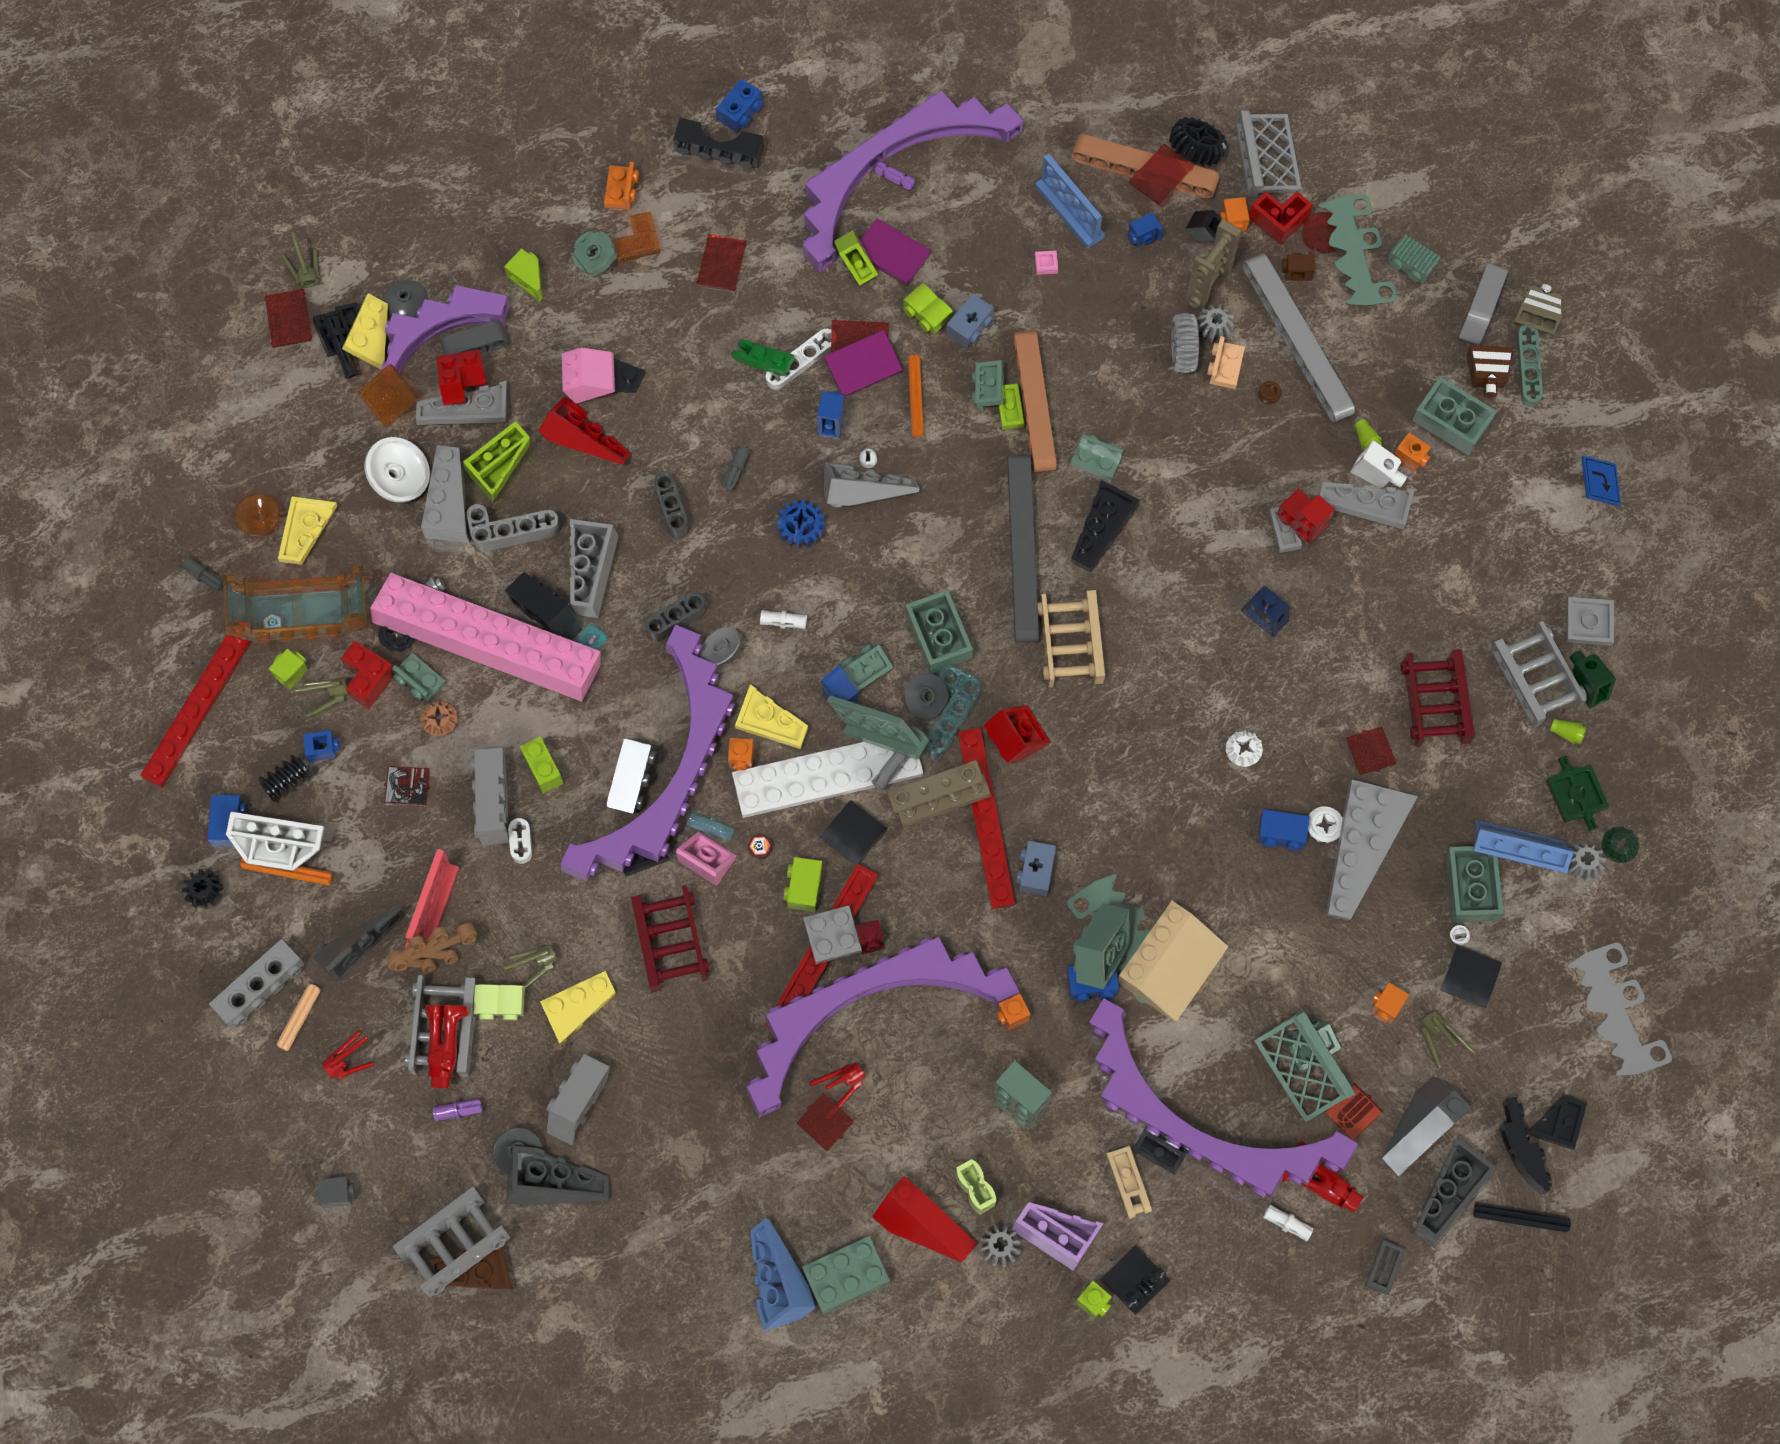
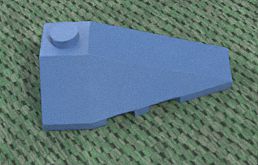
M765 1218L751 1229L750 1232L753 1260L757 1262L758 1276H754L755 1285H759L760 1299H756L757 1310L763 1329L768 1331L802 1319L815 1309L816 1306L809 1285L769 1219Z

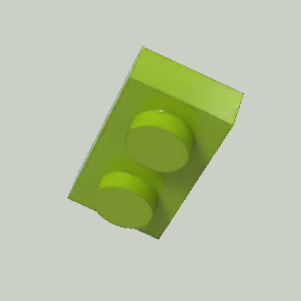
M1018 384L1003 385V404L998 405L1002 430L1023 428L1024 419Z

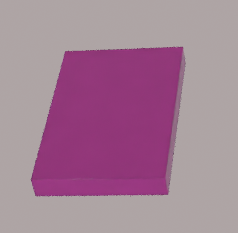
M877 218L860 240L874 267L908 286L931 255L930 249Z
M884 330L824 356L840 394L844 395V397L902 371Z

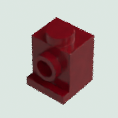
M879 920L855 926L862 955L885 949Z

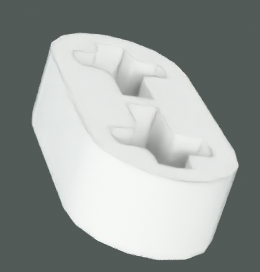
M517 818L510 822L508 828L510 853L515 862L524 864L531 859L533 853L531 830L526 820ZM518 825H522V828L526 829L522 830V838H518L517 832L513 831L517 829ZM519 844H523L524 850L527 851L523 854V857H519L518 853H515L519 851Z

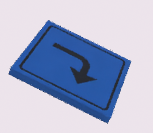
M1582 456L1586 498L1620 506L1621 499L1616 464Z

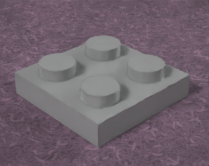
M1568 597L1566 600V642L1612 646L1614 643V600Z
M849 906L803 918L815 964L862 952Z

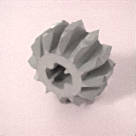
M1210 305L1208 310L1203 309L1201 311V316L1198 317L1197 323L1199 324L1198 332H1203V339L1210 337L1212 343L1215 338L1219 341L1220 336L1230 337V331L1234 330L1235 325L1233 323L1234 316L1229 315V308L1221 310V305L1217 309Z
M1585 841L1580 846L1574 844L1571 847L1574 852L1568 874L1574 872L1576 873L1575 880H1579L1582 876L1585 882H1588L1590 877L1597 879L1599 873H1602L1605 869L1602 864L1606 862V858L1599 857L1603 852L1602 849L1596 851L1594 850L1595 843L1588 847Z
M995 1225V1234L987 1229L985 1234L988 1238L981 1237L980 1239L982 1244L987 1245L979 1249L980 1253L988 1252L984 1257V1261L987 1262L993 1258V1267H996L998 1260H1001V1265L1004 1268L1007 1265L1006 1258L1009 1262L1014 1263L1015 1258L1012 1254H1020V1250L1015 1247L1019 1246L1021 1241L1018 1239L1012 1240L1017 1233L1012 1231L1008 1235V1226H1004L1003 1232H1000L998 1225ZM997 1241H1002V1245L1006 1244L1003 1252H999V1248H994Z

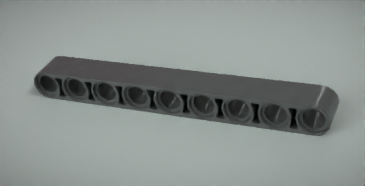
M1030 454L1008 455L1007 470L1015 643L1038 642Z

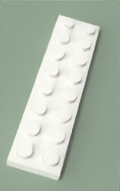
M861 742L748 768L744 771L732 772L742 817H750L875 788L871 781L894 752ZM909 757L888 784L922 777L923 770L920 758L917 760Z

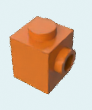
M1246 198L1224 199L1222 212H1220L1219 217L1241 229V232L1247 231L1249 215Z
M1408 433L1396 449L1394 455L1401 460V464L1416 472L1420 466L1424 468L1431 458L1428 455L1431 446Z
M730 738L729 768L738 771L752 768L754 756L753 739Z
M1388 983L1383 992L1378 990L1373 997L1371 1003L1374 1006L1371 1012L1375 1014L1374 1016L1384 1023L1388 1021L1392 1024L1409 994Z
M1020 993L998 1003L997 1018L1001 1025L1005 1024L1008 1031L1030 1020L1031 1014Z

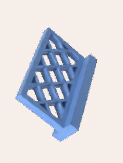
M1047 154L1044 156L1042 177L1035 183V188L1086 249H1088L1105 237V233L1101 230L1102 216L1051 155Z
M1474 820V851L1559 872H1568L1574 851L1573 848L1568 847L1567 841Z

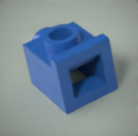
M1153 212L1131 222L1127 236L1130 243L1138 247L1142 244L1147 245L1151 243L1155 238L1157 241L1161 240L1163 228Z
M331 730L303 734L305 757L309 763L336 758V751H340L338 737L334 738ZM322 746H327L326 749H320Z

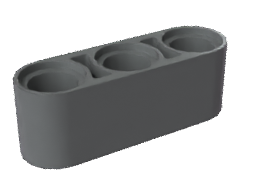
M492 321L447 335L440 340L444 355L480 350L481 355L504 348L508 341L501 322Z
M661 472L654 478L656 496L669 534L673 538L680 539L688 533L687 517L674 478L667 472ZM663 483L669 484L667 488L659 487ZM669 503L676 504V506L673 508L666 507V505ZM678 522L683 524L679 528L673 527V524Z
M691 592L649 616L645 621L648 638L654 642L662 641L671 635L675 625L684 628L703 617L706 612L703 595L698 592ZM692 603L701 604L696 609L690 607ZM674 614L681 615L677 620L670 618ZM655 625L661 626L659 631L651 630Z

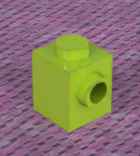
M286 649L284 653L278 654L273 664L268 668L272 676L289 690L308 671L305 665L306 659L297 651L293 654L289 649Z
M1092 1281L1079 1296L1075 1304L1091 1318L1095 1319L1098 1314L1103 1317L1112 1305L1108 1302L1112 1296Z

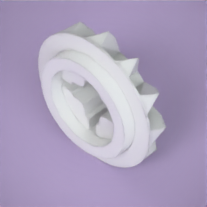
M1246 730L1243 732L1236 731L1229 737L1226 743L1228 758L1238 766L1247 767L1254 765L1262 756V743L1255 733L1252 734ZM1250 742L1248 747L1250 752L1244 751V753L1242 752L1239 755L1241 747L1238 744L1244 745Z
M1324 806L1314 809L1309 814L1308 831L1310 837L1315 838L1317 842H1326L1327 844L1339 838L1343 818L1337 810ZM1323 817L1327 824L1332 825L1328 827L1327 833L1323 827L1318 826L1322 823Z

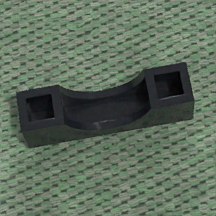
M679 118L673 138L674 151L680 154L696 155L702 159H715L725 164L734 163L745 168L753 167L758 169L764 148L763 135L742 131L736 138L730 141L718 142L704 134L701 122Z

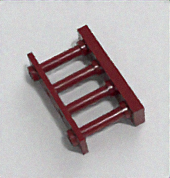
M1462 649L1452 650L1446 661L1413 663L1412 653H1407L1404 660L1401 661L1400 668L1401 674L1405 675L1412 720L1410 738L1415 741V747L1422 745L1424 737L1457 735V737H1460L1461 744H1470L1475 734ZM1447 670L1451 674L1449 682L1416 684L1414 672ZM1446 691L1454 693L1455 701L1452 704L1419 706L1418 693ZM1444 713L1457 715L1458 723L1454 726L1422 728L1421 715Z
M687 885L682 886L684 896L648 904L647 902H642L640 895L631 897L651 993L661 991L659 983H664L663 980L700 972L702 981H707L706 973L710 972L707 958L702 959L691 906L696 904L693 891L688 892ZM686 905L689 918L654 926L646 924L645 916H648L651 912ZM691 927L692 941L656 948V946L651 947L650 938H654V935ZM696 949L698 963L663 971L656 969L654 961L659 960V957Z

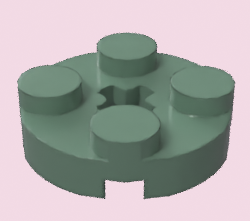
M593 231L586 232L574 244L575 251L574 255L572 254L574 264L582 272L591 276H597L605 271L617 258L614 242L607 234L601 231L595 233ZM592 249L598 250L595 256L590 257Z

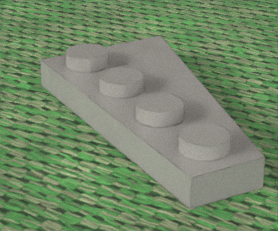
M507 381L499 382V385L488 387V385L481 386L479 390L467 393L465 390L466 402L443 405L441 396L417 401L416 423L417 425L505 423L507 416Z
M1323 482L1319 495L1336 511L1404 530L1415 489L1407 488L1406 491L1396 490L1395 487L1375 489L1373 486L1364 485L1361 488L1353 487L1352 484Z

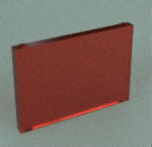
M1163 144L1130 179L1129 184L1160 205L1184 177L1193 170L1194 165L1185 158H1182L1181 155L1166 144Z
M708 234L698 279L696 280L697 286L735 292L747 245L746 240Z
M303 289L265 296L264 301L266 302L271 345L273 348L312 341Z
M832 320L831 353L883 330L888 337L889 323Z

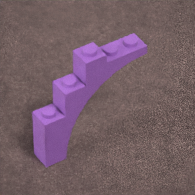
M456 285L454 293L449 295L448 304L424 299L422 307L419 306L417 318L393 313L391 320H388L385 326V333H387L390 343L387 350L388 358L382 364L381 373L384 375L386 383L395 385L408 359L424 343L438 334L469 324L499 321L504 325L509 309L507 296Z

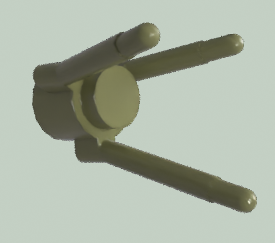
M291 232L293 244L301 265L298 268V273L285 254H281V257L294 276L297 285H301L302 288L313 287L318 283V279H320L317 250L313 249V268H311L310 265L305 264L295 232Z
M344 677L305 682L303 687L293 689V692L297 693L328 688L330 697L335 696L331 701L306 715L307 718L320 713L338 702L345 701L343 696L349 695L346 691L347 685Z
M550 944L542 945L536 949L509 956V960L523 959L503 966V970H508L533 960L536 961L539 967L543 965L544 967L522 985L526 989L545 972L553 969L552 963L556 962L557 958Z
M1437 1011L1430 1013L1421 1020V1023L1424 1025L1421 1031L1426 1037L1437 1068H1441L1442 1065L1432 1041L1431 1033L1436 1036L1442 1032L1453 1046H1456L1457 1042L1450 1035L1452 1034L1471 1054H1475V1050Z

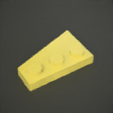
M368 293L342 349L381 370L382 364L385 361V326L387 323L388 304Z
M300 497L291 498L278 556L279 562L303 564L337 508L336 502Z
M750 684L736 721L735 729L801 749L808 731V725L787 710L779 707L772 699L767 696L765 697Z
M606 971L540 1001L560 1045L575 1030L577 1031L593 1013H596L616 992Z

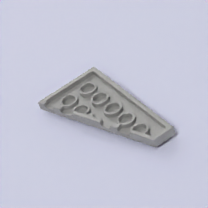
M1356 780L1349 781L1326 909L1327 916L1347 921L1352 918L1418 796Z

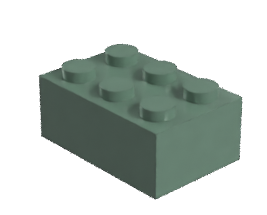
M1440 376L1417 408L1412 421L1469 456L1492 424L1497 411Z
M948 590L905 605L906 619L929 673L933 674L972 660L973 648Z
M1474 846L1448 848L1444 854L1451 923L1498 921L1502 917L1504 912L1497 856L1476 852L1473 849Z
M1102 903L1098 911L1093 913L1091 922L1084 927L1080 939H1077L1073 946V953L1076 955L1074 963L1076 983L1104 989L1130 948L1129 909Z
M1014 1061L996 1081L993 1098L995 1099L994 1103L1001 1110L1005 1111L1007 1109L1013 1114L1012 1118L1021 1127L1026 1125L1030 1128L1048 1108L1052 1092Z
M870 1236L802 1266V1271L822 1316L890 1285L888 1275Z

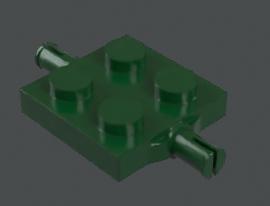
M1567 756L1559 758L1558 761L1563 772L1548 778L1546 783L1563 822L1567 823L1576 819H1584L1588 831L1597 829L1598 826L1593 815L1608 809L1609 805L1592 766L1572 768Z

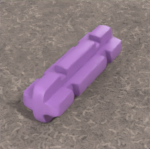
M882 161L877 163L875 167L877 174L885 175V178L898 185L902 184V187L907 190L913 188L915 184L913 177L905 176V173L892 166L887 167L888 164Z

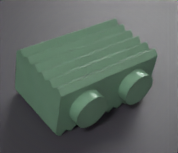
M1404 234L1390 252L1387 262H1389L1393 269L1401 270L1408 274L1409 279L1413 282L1424 284L1437 268L1441 257L1430 251L1429 248L1419 244L1418 241L1408 237L1407 234Z

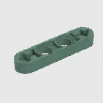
M1523 325L1516 337L1520 394L1522 402L1527 406L1533 407L1539 404L1543 396L1539 333L1537 329ZM1525 332H1528V335L1531 336L1529 344H1526L1527 337L1524 335ZM1531 351L1535 358L1528 360L1523 356V352ZM1532 371L1536 374V378L1533 380L1527 379L1524 373ZM1531 386H1534L1532 389V393L1535 396L1534 399H1531V396L1528 395Z

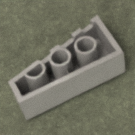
M570 519V604L576 615L598 618L619 535L612 524Z

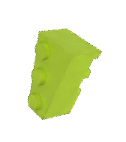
M515 421L463 461L465 472L492 503L530 447V437Z

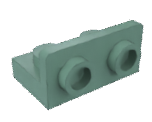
M1002 360L976 363V371L972 373L973 384L975 385V391L972 392L973 404L977 405L980 412L985 411V406L1002 405L1004 364Z
M1082 434L1070 465L1112 481L1122 459L1123 450L1116 444H1107L1093 435Z
M868 643L859 649V654L854 657L850 655L840 662V667L857 692L893 668L879 644L871 645V643Z
M413 653L399 667L396 665L392 667L394 680L401 686L406 684L411 689L410 693L419 701L423 699L429 703L447 684L442 677Z
M1318 1019L1311 1021L1331 1054L1341 1049L1329 1023ZM1294 1031L1286 1037L1297 1040L1299 1031ZM1301 1034L1300 1041L1306 1042ZM1283 1040L1282 1046L1288 1050L1290 1056H1293L1296 1043ZM1299 1044L1296 1057L1310 1060L1312 1050L1309 1046ZM1314 1055L1313 1061L1318 1062L1317 1058ZM1299 1061L1294 1063L1296 1069L1300 1072L1308 1068V1063Z

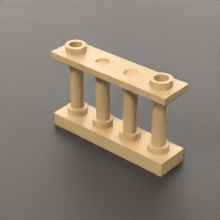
M1096 590L1087 591L1086 598L1080 602L1047 604L1046 594H1041V600L1037 602L1038 616H1042L1047 665L1043 666L1044 680H1048L1049 687H1053L1054 677L1089 675L1094 677V684H1103L1105 670ZM1067 611L1087 612V620H1084V623L1049 625L1048 613ZM1073 632L1089 634L1090 641L1086 642V644L1051 646L1050 634ZM1087 653L1092 658V663L1086 666L1053 668L1052 655Z

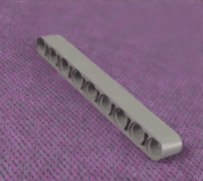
M1261 253L1243 261V270L1329 419L1335 423L1355 414L1352 400L1266 254Z

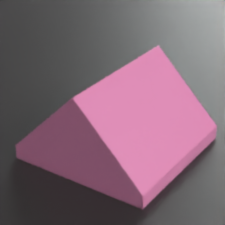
M699 831L676 851L678 862L716 886L737 857V855Z

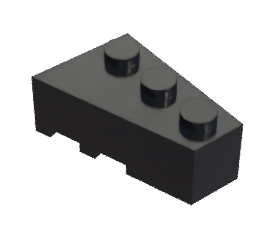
M523 572L505 589L511 602L532 621L536 620L544 627L542 630L572 640L582 631L570 610L572 608L571 604L565 598L559 599L555 591L549 586L545 588L536 576L530 577L527 573Z

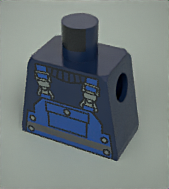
M1263 586L1241 609L1243 613L1273 638L1289 621V606L1266 586Z

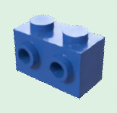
M741 78L716 108L717 120L738 133L742 127L745 128L748 125L751 116L762 108V91Z

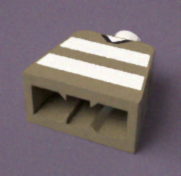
M1543 284L1540 287L1531 286L1514 322L1554 335L1562 319V296L1552 292L1551 286Z

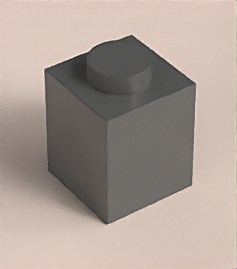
M346 1176L317 1180L318 1203L323 1209L352 1205V1197H355V1186L353 1182L350 1183Z

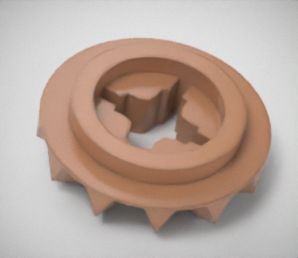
M439 700L428 703L427 707L422 710L420 718L423 729L433 736H444L450 733L455 728L458 720L455 708L447 701ZM438 710L442 716H446L441 718L440 726H438L435 719H432L436 717Z

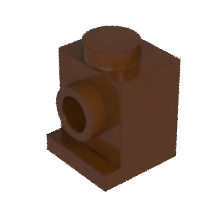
M1310 251L1309 255H1303L1302 253L1288 254L1287 259H1282L1281 271L1285 272V280L1312 281L1315 271L1314 251Z

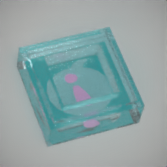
M590 622L576 638V642L599 650L609 637Z

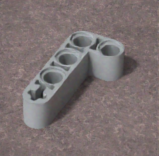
M1487 263L1458 339L1474 345H1480L1492 317L1508 269Z
M474 504L467 510L471 537L475 548L481 552L554 537L560 531L558 516L552 510L539 511L490 522L487 510L483 505ZM478 515L483 516L480 520H473ZM525 526H531V527H532V528H531L530 530H528V531H523V530H522ZM503 531H510L506 536L500 535ZM482 535L488 536L483 541L478 540V538Z

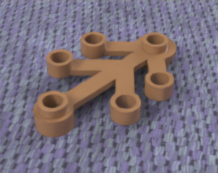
M471 923L460 925L455 931L456 935L448 938L444 927L434 929L426 942H424L422 936L413 937L404 950L394 951L388 956V968L390 970L403 971L407 967L421 968L422 972L427 974L436 969L434 960L431 958L444 959L447 965L454 964L458 961L456 951L442 949L462 942L464 945L473 943L477 935L474 925Z

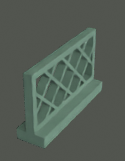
M831 695L827 700L830 706L847 724L843 732L848 737L917 760L929 742L925 735L913 732L902 718Z
M1304 1009L1299 1010L1294 1016L1254 1039L1305 1123L1342 1100L1349 1099L1355 1095L1354 1089ZM1292 1023H1295L1299 1030L1297 1040L1283 1037L1285 1027ZM1281 1030L1280 1036L1275 1035V1033ZM1301 1034L1306 1042L1300 1041ZM1269 1037L1279 1039L1276 1052L1266 1050L1261 1042ZM1282 1040L1296 1043L1293 1056L1279 1053ZM1299 1044L1310 1047L1312 1050L1310 1060L1296 1057ZM1270 1055H1274V1056H1275L1274 1062H1273V1060L1271 1059ZM1314 1055L1317 1058L1318 1062L1313 1061ZM1278 1057L1292 1060L1289 1073L1278 1070L1276 1067ZM1295 1061L1308 1063L1306 1077L1292 1074ZM1312 1065L1323 1068L1324 1075L1322 1081L1309 1078ZM1282 1075L1288 1076L1287 1082ZM1327 1076H1328V1078L1330 1079V1081H1331L1332 1083L1326 1082V1077H1327ZM1291 1077L1305 1080L1302 1093L1291 1091L1289 1087ZM1308 1081L1321 1084L1318 1097L1305 1094ZM1324 1085L1335 1087L1339 1096L1332 1100L1322 1098ZM1295 1095L1301 1097L1300 1102H1298ZM1303 1099L1317 1100L1316 1109L1306 1115L1302 1108Z

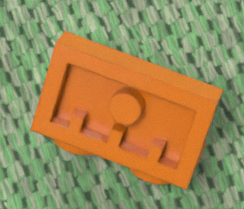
M630 162L629 167L609 166L604 199L605 208L631 209V202L636 200V189H633L634 183H638L639 170L635 169L634 162Z

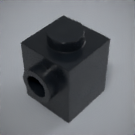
M1214 210L1195 211L1186 230L1197 242L1215 241L1217 228L1222 219Z

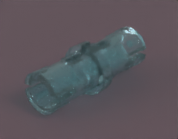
M693 812L690 813L689 817L691 818L687 820L686 826L701 830L708 836L714 835L731 842L733 838L731 836L735 833L734 827L716 822L715 818L708 819Z

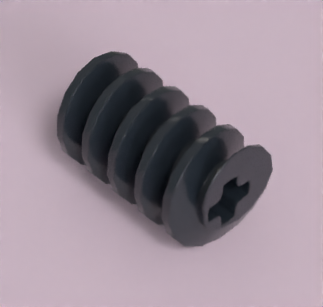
M290 755L291 763L283 760V769L277 765L274 767L276 774L267 771V780L262 776L259 777L260 785L273 803V795L279 799L282 797L281 789L289 793V784L296 788V779L304 782V773L312 777V774L300 758Z

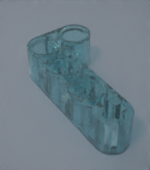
M953 666L944 667L939 675L947 687L948 694L952 698L928 737L929 742L926 745V754L931 760L935 761L943 759L980 695L979 681ZM951 676L955 678V681L948 683L944 678ZM966 687H973L976 691L974 693H966L964 689ZM955 706H962L965 710L955 712L953 708ZM944 725H951L954 729L951 731H944L941 727ZM939 738H940V739H941L940 748L937 747L936 750L932 749V746H933V747H936V746H937V744H938V742H939Z

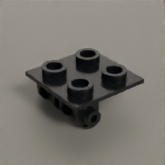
M1136 1245L1101 1278L1134 1315L1145 1307L1170 1282L1165 1276V1271L1160 1267L1157 1268Z

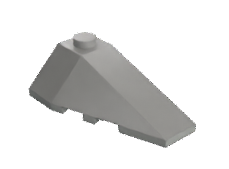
M825 462L824 497L827 504L833 507L851 506L919 492L916 479L893 474H886L883 477L876 473L875 470L867 469L866 472L854 470L853 465Z

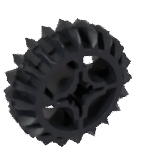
M1194 117L1179 119L1170 131L1169 142L1171 147L1176 149L1175 152L1181 154L1182 158H1186L1196 165L1198 163L1202 166L1217 164L1226 152L1227 141L1225 136L1220 134L1221 131L1215 129L1214 125L1203 122L1200 118L1198 120Z

